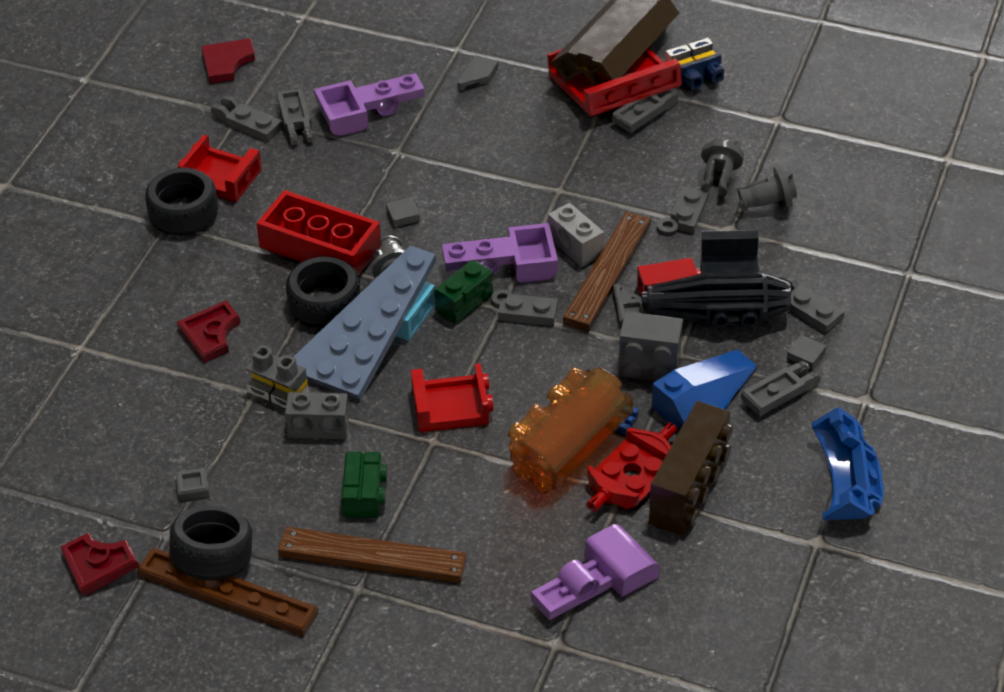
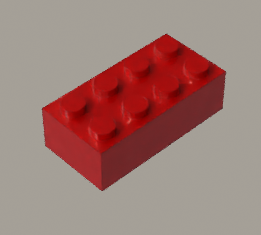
M286 190L279 195L256 223L260 248L301 262L316 257L338 258L349 263L356 270L358 276L376 254V250L381 247L379 221Z

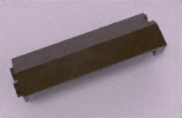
M610 0L551 61V64L565 83L581 73L586 76L592 86L620 78L680 12L671 0Z

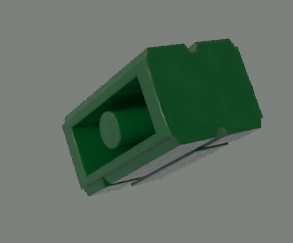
M476 260L468 262L434 289L435 311L452 323L460 321L480 305L483 300H486L493 294V272L491 269Z
M347 452L345 454L341 494L342 515L344 517L359 518V516H362L363 518H377L380 505H386V487H381V483L388 480V465L382 464V455L379 452H365L364 454L362 452Z

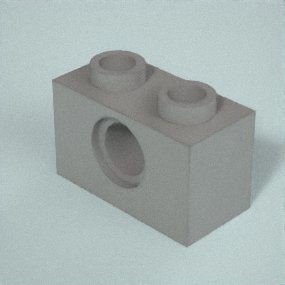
M571 203L548 214V223L555 245L581 267L598 259L604 249V231Z

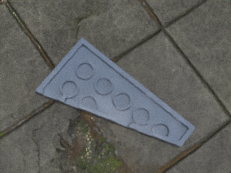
M410 245L293 357L296 358L297 365L306 368L307 380L339 393H347L349 397L361 400L437 261L436 254Z

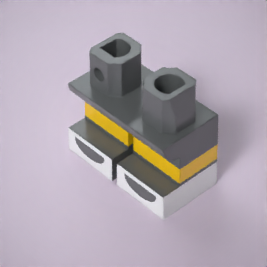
M260 345L253 353V360L246 367V370L251 372L252 377L247 383V392L268 401L271 399V402L284 408L287 405L288 392L309 393L306 368L297 365L296 358L289 355L281 356V358L272 354L271 348L265 345Z

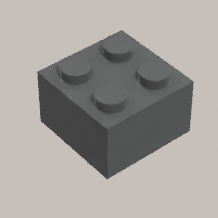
M625 311L620 333L618 376L657 381L673 370L678 369L681 357L683 319Z

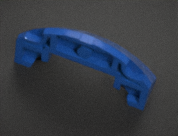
M837 407L811 423L812 429L827 457L833 482L832 502L828 510L822 513L823 520L865 519L874 514V510L882 504L884 496L882 471L873 446L869 445L864 439L863 427L859 421Z

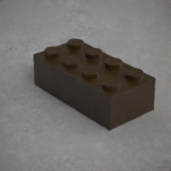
M700 401L695 402L651 482L648 524L682 536L688 525L693 526L697 518L699 504L706 502L709 494V485L711 482L715 483L720 473V464L728 460L731 452V445H728L733 431V425L729 424L731 411Z

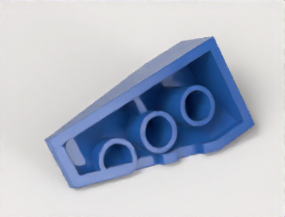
M735 350L675 369L653 383L652 408L668 422L672 423V425L674 424L680 431L696 401L727 409L736 392L741 391L755 373L757 365L739 350Z

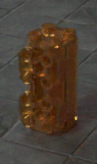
M578 367L571 368L567 376L558 385H554L549 390L547 400L550 403L548 407L534 404L520 422H516L511 426L508 432V437L511 439L509 451L510 459L514 463L511 469L515 475L530 481L544 494L549 493L552 489H557L633 413L632 397L628 391L624 395L619 389L622 383L619 379L600 367H596L592 371L590 369L581 370Z

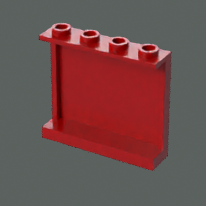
M649 48L646 49L622 77L596 86H592L583 73L565 83L551 64V61L561 50L547 54L549 77L589 116L681 86L680 63L676 59L664 62Z

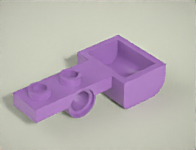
M416 73L357 88L354 87L350 80L314 89L315 99L331 132L338 136L367 129V110L376 108L379 114L387 116L393 114L398 109L400 102L425 96L424 87Z
M549 223L508 227V237L442 244L446 271L459 270L471 260H476L491 269L493 275L499 270L500 265L513 264L518 282L546 280L553 277L558 271V259Z
M614 524L586 540L584 558L588 561L587 563L582 564L579 560L568 562L560 570L558 578L531 591L530 600L551 620L611 587L621 597L659 578L660 565L619 524Z

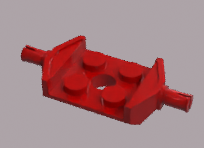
M669 422L659 433L628 428L626 439L595 469L592 466L587 468V479L591 488L597 493L586 503L588 509L592 510V512H597L605 502L608 504L614 503L625 509L636 507L650 493L651 482L671 448L668 440L677 433V427ZM628 471H636L639 473V475L628 476L625 473Z

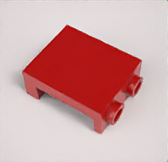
M203 135L197 143L193 144L189 153L184 159L180 160L177 167L192 168L204 172L214 182L217 197L235 203L238 202L262 171L260 150L250 148L241 157L212 148L209 136Z
M480 363L474 364L475 373L473 375L424 380L422 369L411 370L412 394L419 432L489 424V412H494L492 394H486V391H489V378L487 373L482 374Z

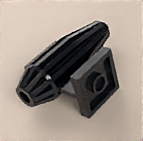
M758 230L702 231L701 274L647 286V292H642V309L648 308V314L680 318L685 321L705 324V327L763 326V322L791 310L790 282L759 272Z

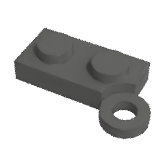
M683 186L672 210L671 218L665 217L657 222V231L664 236L674 235L678 231L694 234L708 202L709 192ZM665 225H670V226H672V227H671V228H665V227H663V226H665Z
M499 289L493 292L491 296L492 304L499 308L498 321L554 326L558 299L512 294V292L506 289ZM505 297L506 300L501 301L498 298Z

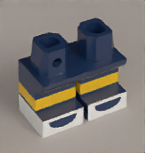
M709 38L690 43L688 46L683 45L666 51L665 62L676 59L680 63V88L689 86L692 90L698 89L706 79H711L714 83L723 81L722 55H716L713 51V43Z

